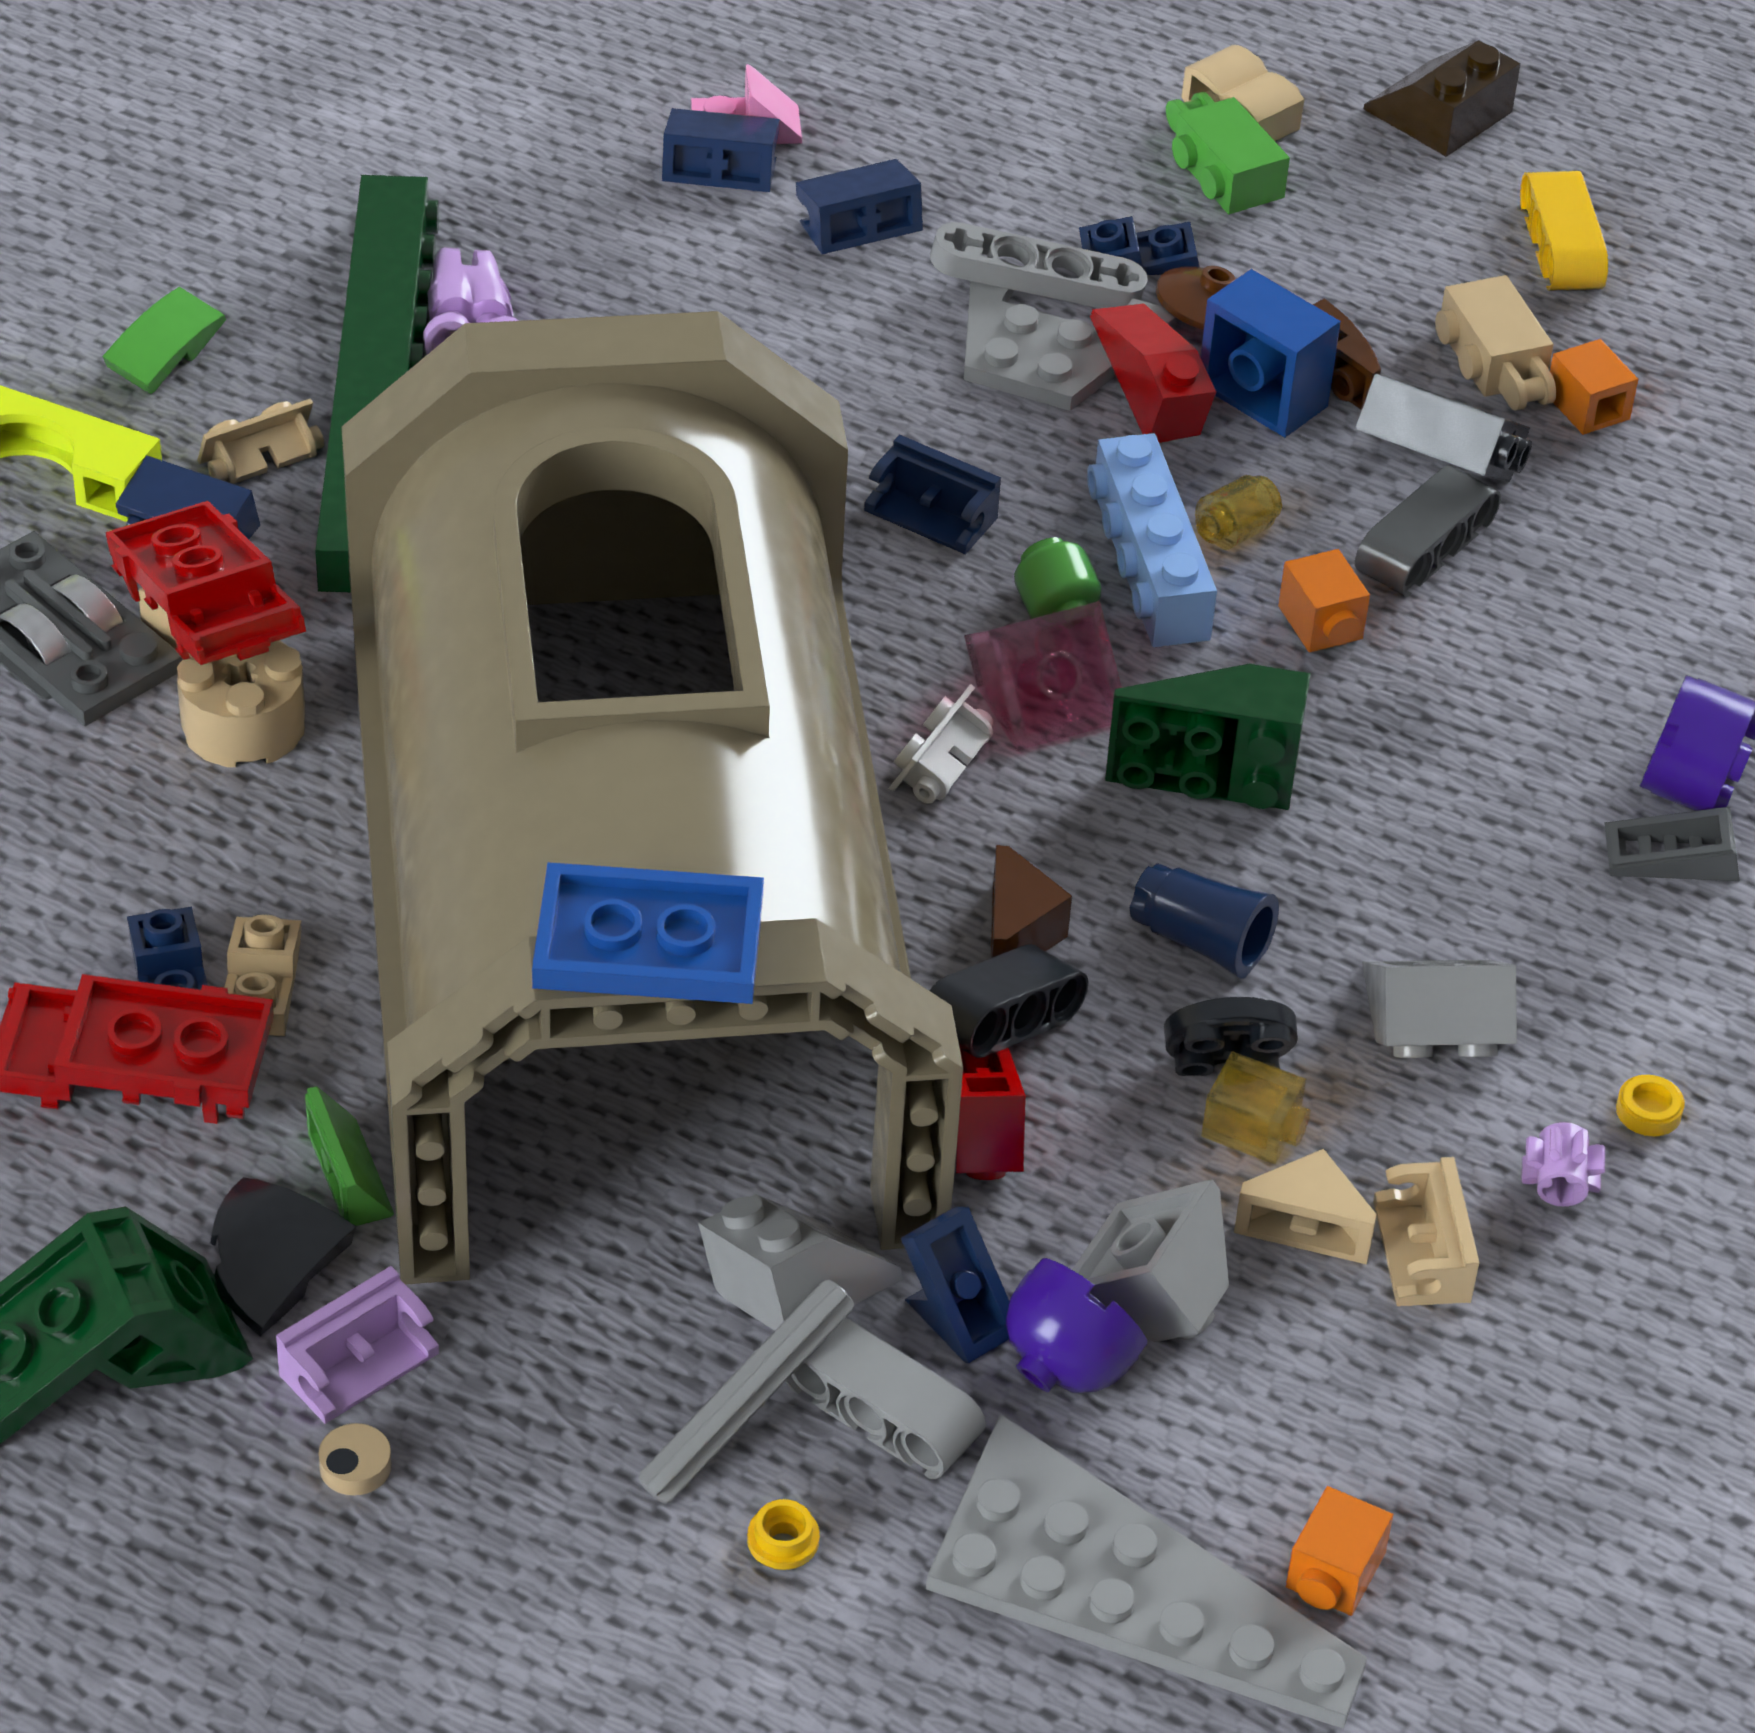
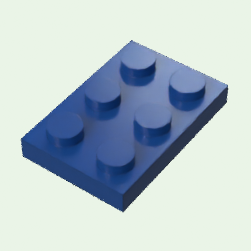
M547 862L532 965V989L753 1004L764 898V877Z

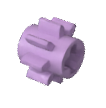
M1554 1123L1545 1127L1540 1132L1539 1138L1532 1136L1526 1138V1155L1522 1157V1183L1537 1184V1192L1542 1200L1555 1206H1573L1582 1202L1587 1197L1588 1191L1598 1193L1601 1190V1174L1605 1173V1146L1599 1144L1589 1145L1588 1130L1572 1123Z

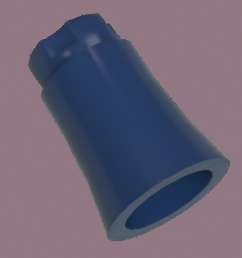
M1156 863L1153 867L1148 866L1143 871L1135 885L1134 896L1129 907L1130 917L1133 921L1149 926L1153 933L1175 941L1211 959L1240 979L1246 978L1267 952L1275 933L1279 915V902L1274 894L1238 888L1202 877L1179 867L1171 869L1159 863Z

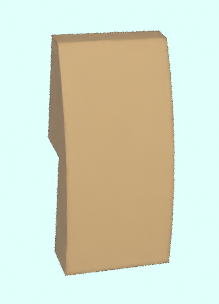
M273 915L236 917L227 950L228 975L224 988H228L229 994L273 999L274 1018L269 1035L285 1036L299 956L301 920L280 919Z

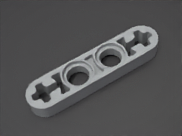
M958 222L946 223L938 228L930 252V260L934 267L951 277L1095 308L1125 306L1129 304L1132 298L1141 300L1148 281L1147 273L1139 264L1123 257ZM1008 256L1018 259L1024 266L1015 267L1005 264L999 257ZM1054 268L1070 270L1077 274L1079 278H1066L1056 273Z

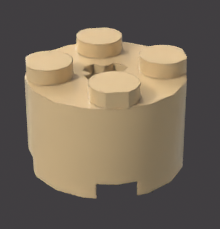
M279 640L270 643V652L242 661L237 658L236 654L204 665H200L190 654V659L182 660L177 666V686L181 727L185 733L189 748L205 761L225 767H236V762H253L266 758L267 764L275 762L292 751L304 735L305 730L303 667L300 654L296 649L287 646Z

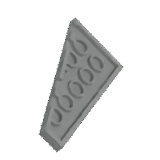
M1001 1413L927 1575L926 1589L1342 1729H1344L1365 1671L1366 1656Z

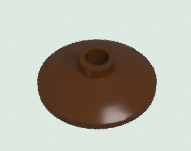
M1207 266L1205 268L1178 267L1168 270L1160 276L1156 286V296L1161 305L1174 317L1190 326L1204 330L1207 299L1237 278L1229 270L1219 266Z

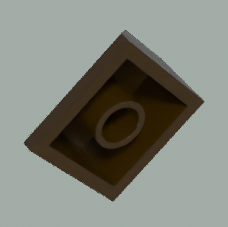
M1478 40L1428 61L1366 102L1363 109L1447 157L1512 113L1521 63L1499 52L1495 47Z

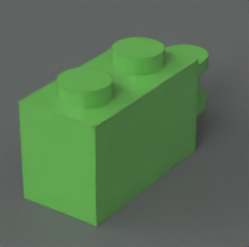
M1202 91L1193 94L1191 100L1184 103L1180 99L1167 102V121L1176 133V137L1172 141L1174 159L1180 168H1187L1200 182L1201 189L1208 199H1215L1228 214H1232L1285 198L1290 157L1235 97L1215 102L1206 92Z

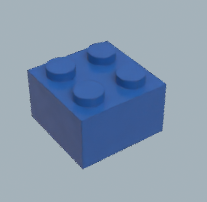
M1250 269L1207 299L1200 358L1216 390L1215 396L1286 438L1328 407L1341 321Z

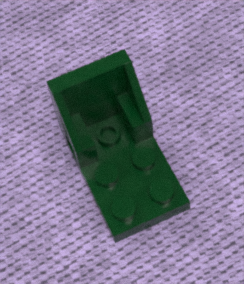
M125 1206L87 1213L0 1282V1444L96 1369L127 1388L132 1389L216 1378L240 1370L253 1360V1356L235 1318L218 1288L207 1259Z

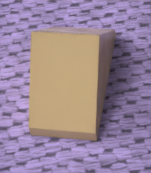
M1321 1149L1243 1182L1239 1195L1234 1233L1367 1265L1377 1214L1327 1152Z

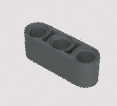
M1452 465L1444 466L1371 528L1357 550L1355 557L1356 569L1401 595L1408 597L1412 594L1407 591L1414 584L1420 587L1446 564L1441 560L1448 554L1454 557L1479 535L1475 531L1481 525L1487 528L1492 523L1501 503L1500 492Z

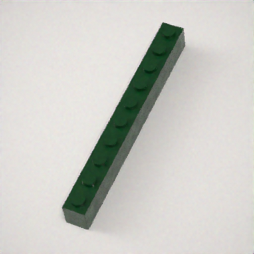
M361 175L315 548L318 592L351 593L342 426L425 357L424 343L416 342L423 341V332L428 324V306H420V304H428L427 292L432 281V271L424 270V268L433 269L436 256L435 235H428V233L438 234L439 200H429L428 177Z

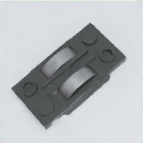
M35 531L0 549V664L39 698L45 700L53 698L79 722L87 726L178 674L177 666L183 659L176 652L175 648Z

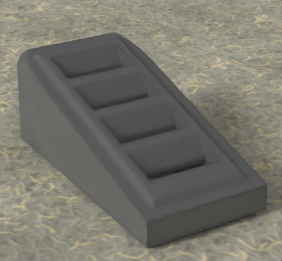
M1730 807L1604 822L1610 876L1740 881ZM1625 841H1638L1640 854L1627 855ZM1651 842H1664L1665 851L1652 852ZM1677 843H1690V848L1677 849Z

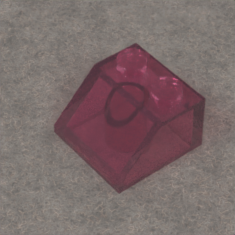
M1100 601L1076 605L964 635L977 688L1016 751L1111 725L1115 689L1122 688Z

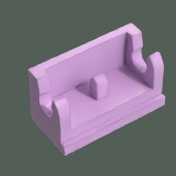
M390 1266L277 1334L279 1376L326 1424L439 1354V1344L423 1328L433 1321V1317L424 1303L400 1280L399 1273Z

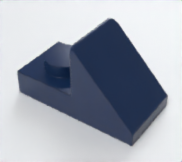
M954 1207L901 1237L923 1288L906 1298L905 1301L965 1363L972 1362L1009 1340L1006 1317L1010 1301L969 1207Z

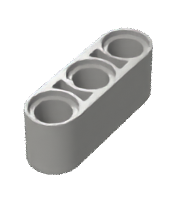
M845 1318L785 1381L793 1392L799 1394L802 1390L814 1397L811 1401L812 1404L851 1429L855 1430L859 1426L869 1432L868 1440L911 1466L916 1462L927 1469L923 1475L929 1479L941 1477L976 1441L986 1427L985 1416L972 1397L848 1318Z

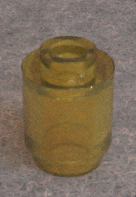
M1261 475L1241 476L1198 500L1195 507L1197 531L1206 542L1216 544L1223 550H1229L1270 528L1281 513L1282 499L1275 484L1267 477Z

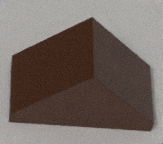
M996 845L992 885L991 958L1028 944H1033L1047 951L1067 938L1069 932L1072 895L1010 846Z

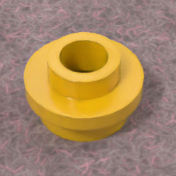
M779 1499L765 1504L752 1518L748 1526L747 1544L751 1554L761 1564L773 1569L789 1570L798 1568L809 1562L819 1547L820 1531L816 1520L805 1506L793 1500ZM784 1533L791 1535L795 1539L781 1541L772 1537Z

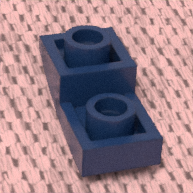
M1133 216L1116 220H1104L1097 224L1079 227L1082 249L1132 260L1139 264L1147 275H1162L1166 271L1178 267H1200L1190 221L1175 225H1163L1137 233Z
M192 906L178 909H158L146 914L127 916L132 953L139 982L201 990L202 985H208Z

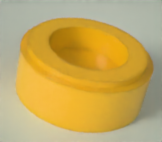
M1638 1075L1628 1079L1621 1086L1616 1103V1113L1620 1121L1635 1133L1653 1137L1663 1136L1671 1133L1679 1126L1685 1107V1100L1680 1089L1671 1081L1656 1075Z

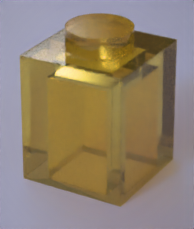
M1231 1052L1207 1095L1201 1137L1276 1164L1286 1144L1297 1147L1306 1131L1311 1113L1310 1109L1302 1106L1306 1079L1241 1054Z

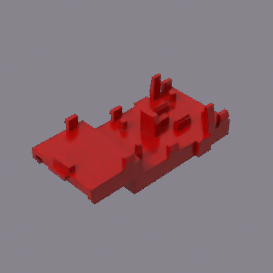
M209 501L105 532L109 552L113 560L112 568L119 576H123L130 595L135 602L140 601L138 583L145 591L146 598H144V601L152 610L158 609L159 604L167 612L171 635L176 639L177 648L175 650L183 660L190 659V654L200 665H204L236 654L237 658L242 661L270 652L269 646H271L270 643L306 632L300 606L275 582L272 561L239 531L237 521L229 513L221 514Z
M82 974L77 990L14 982L13 988H9V1000L0 1024V1092L41 1097V1108L58 1110L60 1100L71 1101L75 1085L122 1091V1102L126 1104L140 1105L141 1094L174 1098V1104L200 1107L202 1102L203 1118L206 1123L218 1124V1104L226 1105L227 1117L244 1119L245 1108L250 1106L274 1018L273 999L229 994L228 988L202 985L201 990L86 974Z

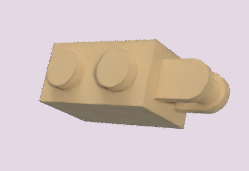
M1503 275L1446 286L1441 311L1436 314V331L1439 340L1443 344H1450L1458 356L1459 367L1464 378L1467 380L1473 379L1484 397L1502 394L1510 408L1514 411L1524 409L1527 402L1538 400L1542 405L1553 403L1556 398V386L1554 378L1549 371L1554 344L1508 276Z

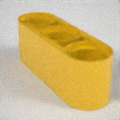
M1581 171L1525 172L1521 180L1520 205L1521 209H1527L1529 214L1528 217L1524 218L1532 244L1538 243L1540 249L1535 251L1542 276L1550 280L1551 285L1546 286L1547 290L1603 289L1608 275L1607 248Z

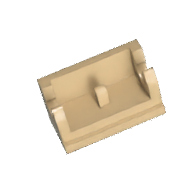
M1442 1157L1440 1162L1400 1164L1387 1169L1386 1176L1389 1184L1414 1183L1412 1187L1404 1190L1393 1188L1375 1192L1373 1200L1396 1305L1471 1303L1480 1262L1455 1158Z

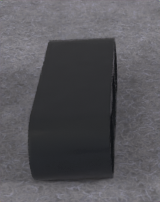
M1028 944L947 975L938 980L929 991L952 1005L959 1048L976 1058H982L1058 1027L1072 1019L1085 1000L1089 981L1087 975L1041 948Z

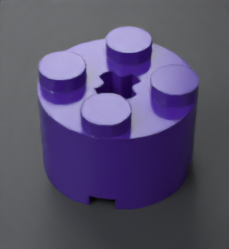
M1686 675L1648 763L1640 787L1651 791L1650 793L1694 811L1727 807L1734 787L1725 784V780L1727 778L1737 783L1739 782L1752 751L1751 745L1742 742L1744 736L1755 740V701L1700 678L1697 680Z

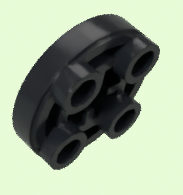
M1223 997L1197 1002L1172 1013L1164 1023L1165 1048L1167 1053L1175 1059V1072L1179 1076H1207L1214 1072V1065L1222 1063L1240 1065L1242 1075H1273L1280 1070L1279 1058L1288 1053L1298 1040L1294 1011L1282 1003L1256 997Z

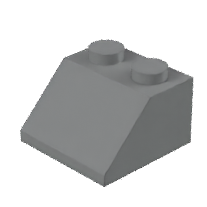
M1494 960L1362 961L1375 1041L1385 1046H1393V1057H1433V1045H1458V1056L1491 1057L1498 1056V1044H1517L1516 965Z
M757 1194L736 1198L725 1204L721 1212L698 1223L717 1292L724 1299L774 1331L824 1280L829 1279L840 1285L851 1297L854 1305L903 1280L901 1267L829 1224Z

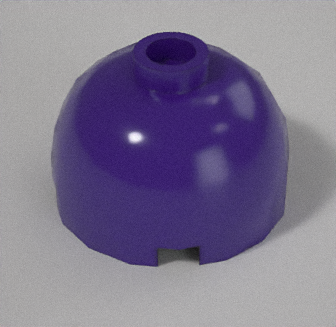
M1042 1258L1033 1269L1026 1273L1010 1298L1006 1317L1009 1341L1022 1357L1016 1368L1029 1382L1045 1392H1049L1055 1384L1072 1393L1100 1391L1115 1384L1132 1368L1139 1359L1140 1353L1147 1346L1148 1340L1135 1321L1114 1300L1106 1307L1089 1293L1095 1286L1094 1284L1065 1265L1048 1258Z

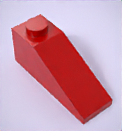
M1144 303L1092 309L1091 321L1142 434L1155 433L1159 443L1201 435L1216 390L1197 349Z
M1009 1047L982 1058H976L960 1049L963 1077L955 1160L956 1173H966L967 1176L978 1180H996L1004 1177L1006 1172H1024L1026 1095Z

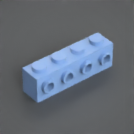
M1156 434L1098 439L1096 464L1089 465L1087 470L1090 496L1093 500L1097 499L1102 512L1104 533L1108 539L1112 538L1117 552L1119 573L1123 579L1127 578L1132 591L1134 613L1138 619H1142L1152 647L1210 641L1217 589Z

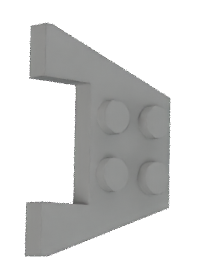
M1004 262L1005 264H1008V265H1011V266L1022 267V266H1018V265H1015V264H1011V263ZM970 281L964 366L965 381L1071 411L1116 376L1095 327L1079 319L1068 320L1037 311L1030 305L1008 303L1015 290ZM1134 298L1130 300L1128 305L1144 303L1176 330L1179 319L1170 314L1164 307Z

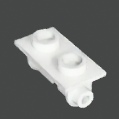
M972 684L967 687L956 703L946 696L942 699L923 724L924 727L932 732L927 740H924L916 733L893 763L901 768L902 772L888 789L895 791L904 780L913 787L914 795L924 803H933L935 799L942 800L946 797L951 786L966 768L965 765L948 752L968 765L981 747L993 735V719L990 714L982 709H974L965 702L975 689Z

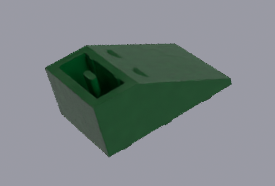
M1244 664L1115 689L1105 781L1123 784L1132 789L1151 788L1182 793L1194 799L1214 798L1245 803L1257 809L1277 808L1289 810L1311 673Z

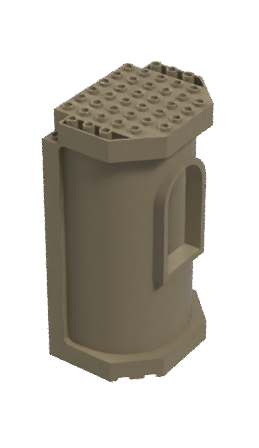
M719 311L464 323L342 426L355 666L400 1280L405 1285L470 1280L464 1102L482 1089L484 1076L506 1059L511 1058L518 1062L536 1049L820 1030L827 1031L839 1040H844L850 1036L872 1050V1056L878 1063L870 1189L880 1250L904 1249L901 1237L951 1210L963 1064L952 1005L913 981L909 970L843 600L842 563L848 446L840 403ZM720 595L735 691L538 702L527 605ZM547 862L764 877V898L753 1004L532 989V965Z

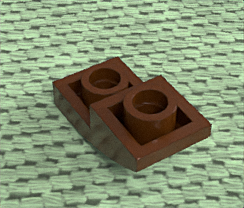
M1323 298L1313 305L1341 321L1331 389L1340 400L1349 401L1362 410L1375 373L1379 375L1381 373L1380 364L1362 332L1338 308Z

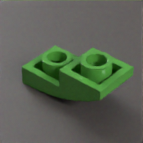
M178 287L153 304L134 321L102 357L108 368L152 394L183 357L189 361L197 357L226 321V318L218 310L183 288Z

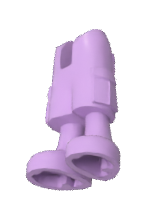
M441 248L438 250L433 264V280L427 292L430 322L423 332V341L427 355L464 323L519 321L513 317L510 293L500 277L498 265L491 251L474 250L472 266L462 264L458 248Z

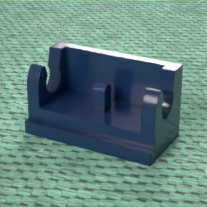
M672 108L663 138L662 181L770 192L777 157H775V147L779 134L780 119Z
M898 159L796 182V196L809 213V218L801 219L800 223L822 255L923 231L921 182Z
M900 434L893 441V446L876 463L869 475L870 480L880 484L864 502V511L965 555L998 519L1001 477Z
M147 455L115 503L118 514L129 517L126 526L209 501L221 514L229 513L237 521L239 531L248 539L260 527L252 490Z

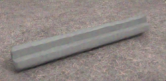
M829 1279L822 1281L643 1468L638 1478L651 1496L664 1504L672 1502L853 1311L854 1302L840 1285Z

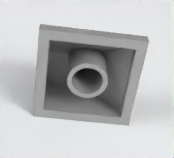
M1211 1179L1117 1203L1072 1270L1095 1285L1089 1293L1103 1305L1108 1307L1114 1300L1140 1327L1147 1339L1153 1342H1160L1178 1337L1190 1339L1197 1336L1213 1321L1215 1316L1213 1310L1229 1287L1219 1187Z

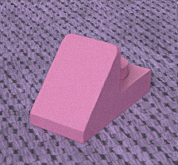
M749 64L746 65L745 97L713 96L710 98H691V110L780 119L776 144L802 143L798 105Z

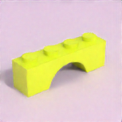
M0 385V458L30 455L47 458L61 464L73 475L76 505L127 522L129 517L118 514L115 503L146 455L162 460L160 439Z

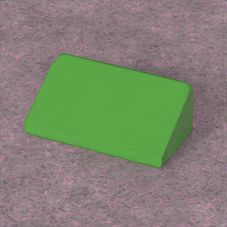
M318 1086L308 1088V1093L305 1094L308 1135L340 1216L355 1226L393 1216L394 1211L357 1120Z

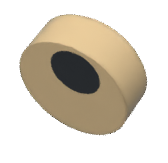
M359 1423L346 1424L332 1430L325 1436L319 1447V1468L323 1481L332 1490L345 1495H363L378 1489L385 1483L391 1472V1448L386 1436L375 1427Z

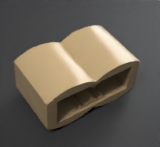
M1231 45L1185 67L1181 95L1184 102L1190 101L1193 94L1202 91L1206 92L1215 102L1235 97L1274 141L1300 129L1304 98L1299 89L1285 77L1277 73L1268 72L1262 60L1248 49L1239 45Z

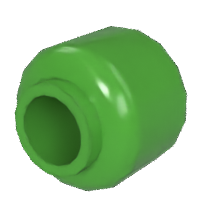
M1057 537L1046 538L1029 546L1021 555V562L1014 573V581L1026 610L1034 622L1041 625L1056 623L1059 629L1067 630L1082 625L1090 618V610L1096 606L1101 597V583L1086 551L1079 544L1064 541Z

